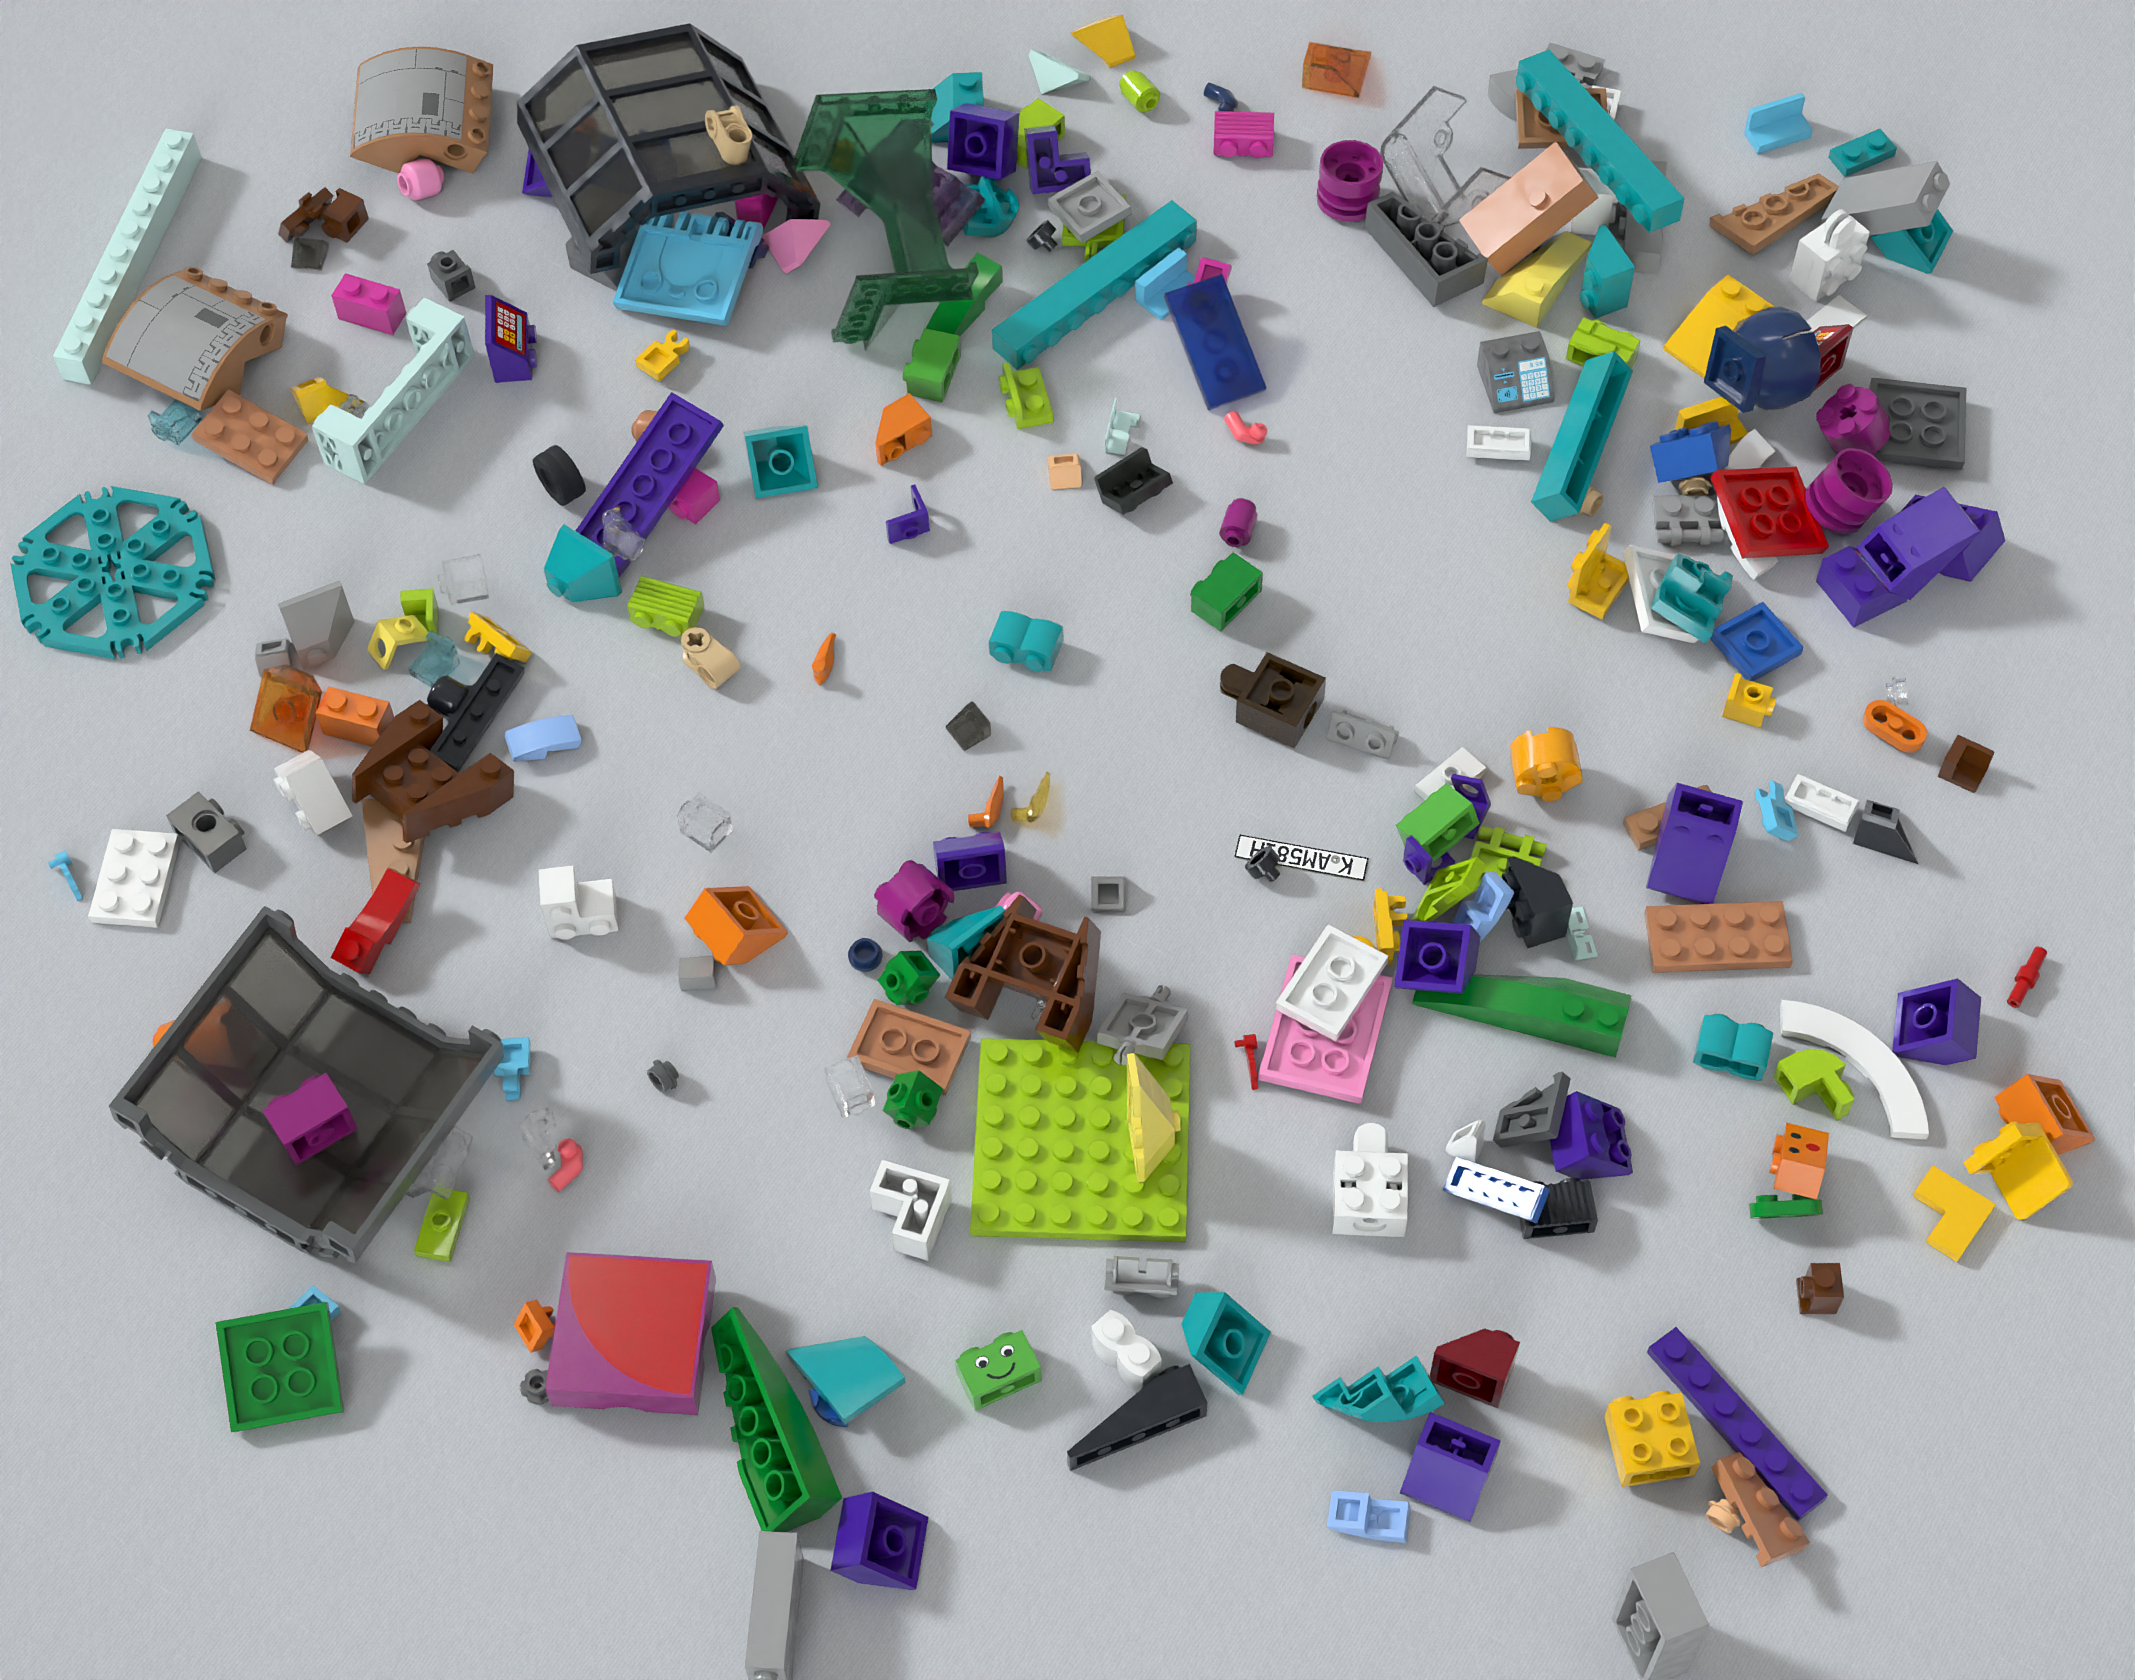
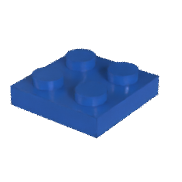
M1764 602L1716 627L1710 638L1746 680L1753 682L1798 657L1803 651V646Z

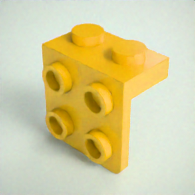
M1606 522L1600 530L1595 529L1591 533L1585 552H1578L1571 565L1574 573L1567 585V588L1571 589L1568 603L1602 620L1629 582L1626 563L1606 553L1612 525Z
M2014 1121L2003 1126L1998 1131L2000 1135L1997 1138L1977 1145L1973 1149L1974 1154L1963 1162L1969 1174H1991L2014 1216L2019 1220L2028 1219L2069 1190L2073 1185L2072 1178L2039 1123L2019 1124L2018 1121Z

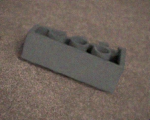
M1394 192L1369 202L1364 228L1433 307L1484 283L1488 258L1481 253L1475 255L1468 250V244L1459 238L1454 240L1444 233V227L1437 222L1427 221L1422 217L1423 212Z

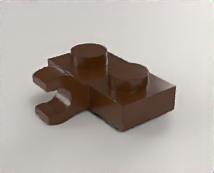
M326 187L313 197L310 192L305 194L298 201L299 208L281 222L278 235L286 243L294 236L297 239L302 237L310 228L309 224L315 219L318 221L324 219L322 213L332 202L333 194Z

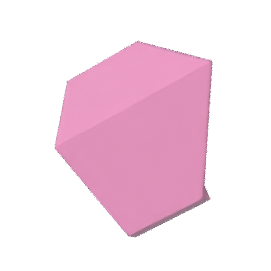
M790 219L764 234L761 238L769 246L771 254L782 271L787 274L802 265L831 223L828 220Z

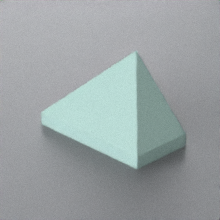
M1030 50L1029 58L1041 94L1089 81L1091 75L1043 51Z

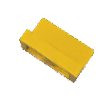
M1722 396L1679 410L1675 430L1686 427L1690 430L1699 427V425L1718 421L1719 426L1730 424V445L1740 442L1748 434L1738 418L1739 409Z

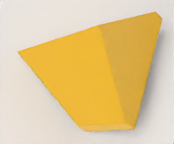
M1123 15L1106 17L1084 25L1070 33L1101 57L1109 68L1135 59V52Z
M320 377L290 388L307 424L314 422L317 416L323 414L330 404L345 410L365 402L328 386L325 379Z

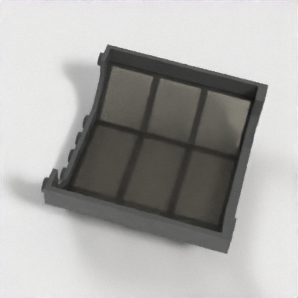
M264 906L109 1104V1109L113 1119L122 1128H128L137 1133L142 1138L139 1143L158 1160H162L166 1156V1160L177 1169L174 1174L186 1184L301 1252L310 1254L313 1248L319 1249L317 1253L323 1257L337 1259L339 1254L345 1256L344 1258L348 1262L356 1263L504 1058L503 1043L500 1037L491 1030L483 1029L482 1031L473 1025L468 1030L469 1039L447 1037L446 1033L437 1025L422 1023L417 1020L416 1015L409 1009L402 1006L398 1009L388 1003L386 997L378 991L370 990L369 992L360 987L359 983L346 973L339 975L329 969L297 938L294 920L287 913L279 909L273 911ZM327 1073L347 1105L358 1129L295 1166L266 1118L263 1109L269 1107L270 1101L282 1094L289 1095L299 1089L306 1079L315 1075L320 1077Z

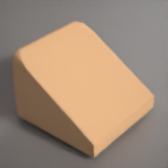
M1078 454L1047 457L1051 489H1070L1082 486L1081 465Z

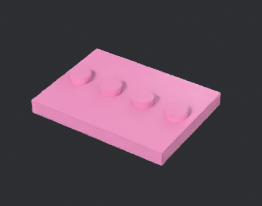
M1291 955L1281 994L1306 957ZM1379 975L1337 1041L1276 1010L1258 1080L1361 1104L1393 978Z

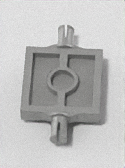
M1159 985L1151 997L1135 996L1123 992L1098 1030L1097 1043L1119 1049L1114 1055V1060L1119 1065L1121 1061L1123 1066L1126 1065L1127 1054L1131 1053L1163 1060L1188 1020V1009L1166 1002L1171 994V990L1167 986L1163 988V985Z

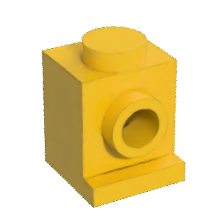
M1735 673L1722 717L1761 728L1764 716H1772L1777 698L1771 697L1773 687L1741 678L1742 674Z

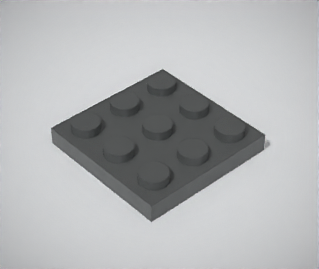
M1871 378L1869 389L1878 397L1891 420L1889 425L1890 438L1884 447L1873 456L1879 461L1962 470L1965 463L1967 388Z

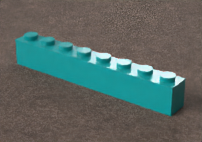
M1549 49L1520 60L1515 79L1518 89L1525 93L1537 110L1542 112L1549 120L1550 125L1557 129L1565 138L1567 144L1573 147L1582 157L1584 163L1592 168L1599 176L1600 181L1607 185L1616 195L1617 200L1624 204L1633 214L1634 219L1641 223L1649 233L1680 221L1684 197Z
M1171 200L992 329L993 350L1016 370L1027 363L1033 362L1040 353L1049 347L1055 346L1062 337L1072 330H1077L1084 321L1094 314L1102 312L1106 305L1117 297L1124 296L1135 285L1137 279L1178 247L1181 250L1190 248L1196 241L1197 220Z

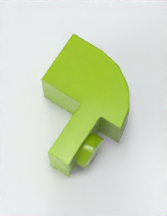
M1806 1049L1778 1062L1773 1078L1792 1105L1817 1093L1837 1121L1849 1114L1855 1100L1849 1084L1844 1080H1840L1846 1064L1832 1053L1820 1049Z

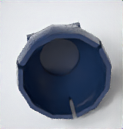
M1781 306L1768 307L1739 321L1734 330H1731L1726 325L1718 327L1715 330L1703 383L1742 413L1753 411L1754 406L1764 410L1787 408L1810 397L1820 379L1821 353L1814 332H1809L1783 339L1796 333L1810 331L1812 328L1798 312Z

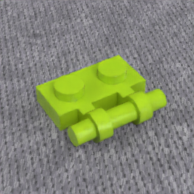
M1481 826L1478 838L1490 841V844L1476 840L1470 859L1478 857L1487 865L1480 877L1481 879L1485 872H1497L1502 878V874L1505 873L1507 858L1513 856L1540 867L1542 859L1530 856V854L1544 857L1547 844L1535 841V837L1525 834L1524 837L1507 833L1505 828L1495 826V829ZM1501 845L1518 849L1520 851L1515 852L1512 850L1501 848Z

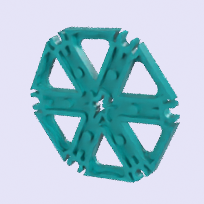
M111 486L113 490L112 497L106 487H102V496L98 499H93L90 492L86 491L84 494L86 503L84 504L81 495L78 494L22 537L23 542H19L18 547L21 553L26 555H13L12 557L14 564L10 563L20 618L24 628H26L29 634L40 629L35 633L40 644L43 643L46 647L115 659L113 655L115 648L118 656L125 658L124 649L127 646L132 645L135 647L137 654L142 653L141 641H144L145 649L148 651L205 605L203 601H208L209 597L206 590L200 588L204 586L214 587L212 579H216L204 525L197 511L193 510L189 514L184 515L189 511V508L185 501L181 502L180 498ZM130 502L159 509L156 517L124 541L118 514V508L121 504ZM81 515L85 518L91 550L50 543L47 541V536L70 517ZM189 535L192 537L196 561L193 565L181 567L153 562L185 536ZM111 561L114 567H116V574H114L116 581H113L112 576L109 574ZM36 574L72 581L43 604H34L31 601L28 577L30 575ZM135 593L178 600V602L155 622L143 624L141 623ZM102 602L107 627L104 635L94 638L65 631Z

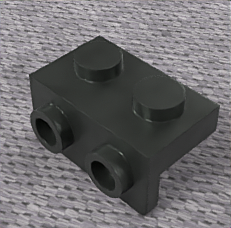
M1144 447L1134 451L1094 478L1102 503L1122 515L1134 511L1138 505L1151 497L1159 495L1162 490L1173 484L1170 473L1152 464L1149 452Z

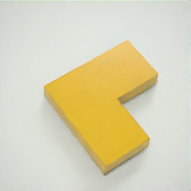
M1934 1165L1913 1194L1914 1198L1943 1215L1925 1243L1955 1262L1959 1261L1996 1205Z

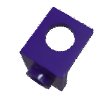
M915 484L911 485L912 505L915 511L886 521L889 544L905 539H913L920 534L930 531L928 511Z
M1452 774L1451 781L1454 789L1473 804L1480 824L1463 837L1474 839L1491 806L1483 780ZM1462 784L1472 786L1478 793L1467 791Z
M1412 835L1406 839L1403 862L1406 868L1423 885L1433 879L1437 870L1455 864V860L1448 852H1445L1441 856L1442 863L1437 867H1432L1433 858Z

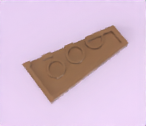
M1818 173L1786 186L1785 192L1780 194L1769 193L1761 196L1759 202L1746 207L1745 204L1734 207L1732 213L1723 217L1720 213L1710 217V227L1754 255L1830 204L1839 186Z
M362 799L372 894L387 868H393L418 882L425 837L409 843L404 842L403 820L376 799ZM415 897L402 923H411Z

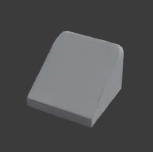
M277 639L256 644L255 661L261 678L290 674L292 672L289 639Z
M1091 876V911H1125V876Z
M713 955L679 958L678 976L681 991L716 988Z

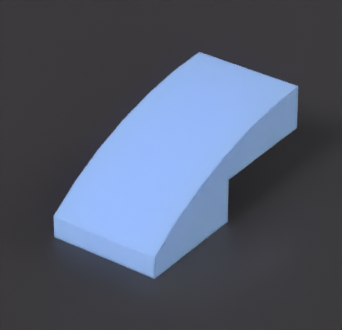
M573 715L557 716L530 722L508 730L504 735L513 762L545 759L547 751L579 749L582 741Z
M1485 872L1474 899L1462 900L1453 921L1454 924L1472 925L1481 936L1480 942L1498 922L1514 894V891L1497 872Z
M1332 1491L1327 1527L1330 1530L1349 1535L1406 1543L1411 1506L1409 1502L1371 1499L1369 1493Z

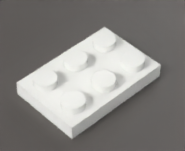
M1629 545L1623 551L1641 631L1696 643L1699 639L1651 609L1657 589L1676 555Z
M112 829L88 915L90 921L100 924L158 928L181 842L179 835L176 833Z
M1327 925L1276 1001L1275 1009L1324 1036L1337 1041L1388 963V955Z

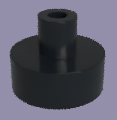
M1046 220L1030 234L1026 241L1034 250L1043 245L1051 252L1058 245L1051 237L1056 228L1049 220Z
M1267 846L1250 858L1245 865V869L1254 879H1259L1265 875L1270 882H1273L1280 876V872L1275 867L1280 857L1271 846Z

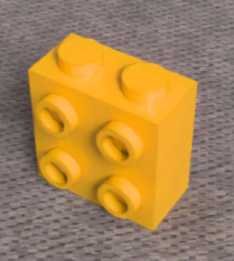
M1658 1391L1650 1394L1647 1398L1641 1399L1624 1396L1613 1400L1612 1403H1608L1604 1419L1621 1487L1695 1476L1700 1460L1682 1392L1670 1394L1669 1391Z

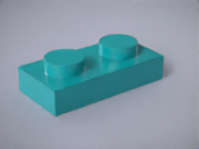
M1880 128L1830 149L1828 158L1842 175L1847 177L1894 157L1897 147Z

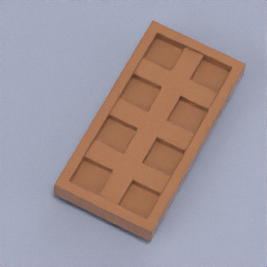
M1783 901L1646 906L1644 914L1653 973L1790 968L1793 960Z

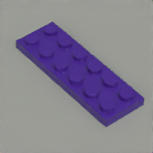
M673 392L667 397L575 530L614 555L619 578L724 427L721 420ZM613 509L609 512V516H607V513H604L607 510Z

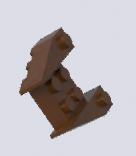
M418 700L393 718L352 773V802L356 804L368 795L375 798L403 820V841L406 843L429 836L430 830L448 825L450 828L462 824V819L477 815L478 818L489 815L512 799L514 794V770L492 753H489L459 774L430 752V749L443 732V717L421 700Z
M1018 895L1003 913L1005 917L991 933L987 932L979 941L981 945L970 958L966 956L960 963L945 998L958 1010L985 1020H989L1003 987L1045 1001L1047 1003L1035 1030L1048 1042L1079 1053L1093 1019L1101 931L1085 916L1077 934L1034 920L1036 908L1024 896Z

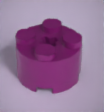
M1852 384L1843 385L1816 413V420L1820 430L1836 454L1847 448H1856L1874 455L1884 447L1891 435L1889 431L1890 417L1878 397L1867 388L1854 387Z
M913 860L904 862L899 872L889 882L879 885L874 894V898L878 901L876 906L877 914L908 942H912L913 938L918 936L923 940L927 939L937 927L946 921L947 916L944 914L948 902L954 904L955 901L954 891L923 864H917Z

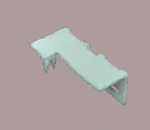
M1117 398L1114 400L1111 422H1109L1105 437V453L1125 456L1130 436L1128 434L1130 426L1139 427L1140 414L1117 411Z
M1583 906L1572 908L1567 928L1568 942L1574 961L1598 957L1590 934H1581L1585 931L1572 932L1573 930H1587L1589 928ZM1580 912L1583 923L1578 922L1576 913ZM1589 942L1592 953H1588L1585 943Z

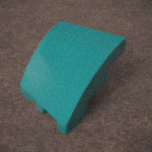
M1677 553L1657 589L1651 609L1706 644L1713 635L1715 619L1723 611L1724 596L1732 588L1733 575L1726 571L1721 575H1717L1710 569L1708 564L1695 561L1688 556Z
M866 1336L792 1348L785 1351L787 1357L805 1380L808 1379L824 1402L827 1401L845 1425L906 1383L905 1376L897 1366Z
M1417 1355L1388 1375H1385L1378 1366L1350 1386H1347L1343 1379L1339 1377L1312 1396L1317 1404L1364 1421L1373 1422L1408 1420L1434 1411L1445 1404Z

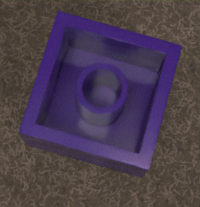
M964 103L950 110L947 169L999 180L1015 173L1020 113Z

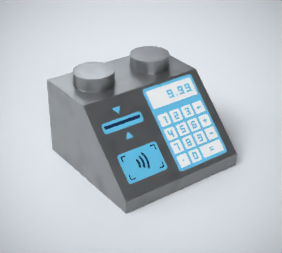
M1540 331L1480 342L1477 368L1494 413L1554 402L1549 353Z

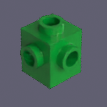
M922 950L899 951L894 958L887 962L885 971L877 981L885 990L887 998L896 1005H917L928 997L929 989L940 977V973Z
M919 1070L897 1074L893 1084L888 1089L887 1100L882 1111L893 1118L897 1126L904 1129L930 1125V1122L936 1115V1107L944 1088Z

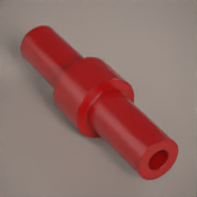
M2036 946L2026 965H2022L2014 978L2016 984L2007 999V1003L2011 1007L2019 1008L2028 990L2033 989L2040 977L2038 971L2047 956V951L2044 948Z

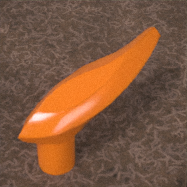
M835 633L828 635L812 663L813 677L819 686L826 681L833 667Z
M999 775L994 785L991 796L986 802L985 812L968 815L970 828L981 826L990 828L997 822L1003 804L1004 786L1002 776Z

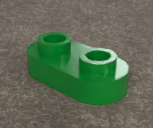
M1792 1194V1200L1778 1201V1195L1756 1196V1203L1749 1204L1750 1219L1823 1215L1821 1199L1816 1200L1797 1194Z

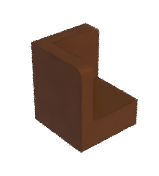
M1957 735L1943 761L1938 777L1975 793L1990 766L1995 752Z

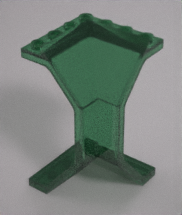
M935 89L820 94L815 96L793 160L795 172H825L875 213L884 223L895 273L856 275L837 326L831 330L833 343L844 342L845 344H853L863 340L866 351L901 304L974 299L971 288L979 273L976 262H970L968 268L953 269L949 265L933 200L931 117L938 100Z

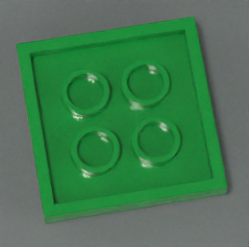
M328 1302L215 1322L231 1433L344 1412Z

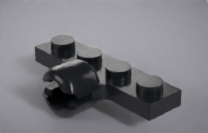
M496 653L473 685H465L448 675L441 676L434 683L428 694L427 705L447 719L449 723L430 749V752L459 772L523 677L525 668Z

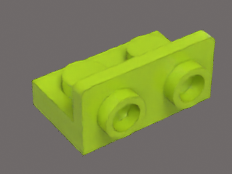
M1009 362L1002 363L1003 375L998 376L1001 394L1007 393L1008 399L1005 400L1008 418L1014 417L1017 429L1054 422L1052 408L1040 368L1035 367L1011 372Z

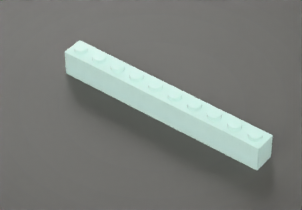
M165 129L53 355L63 380L92 385L102 364V356L107 343L122 316L130 307L202 158L194 133Z

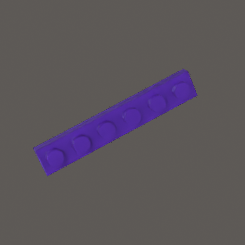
M1677 1327L1648 1347L1647 1354L1736 1453L1741 1452L1754 1465L1755 1471L1762 1481L1775 1492L1780 1503L1797 1522L1826 1500L1828 1494Z

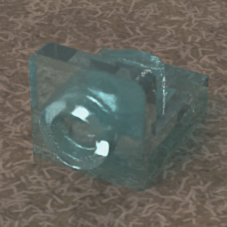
M176 400L161 415L154 411L147 415L154 435L163 441L169 440L177 445H180L202 420L198 411Z
M430 631L426 635L429 646L408 669L411 676L432 688L441 676H449L460 664V660L456 650L457 646L453 640L445 635L439 636Z

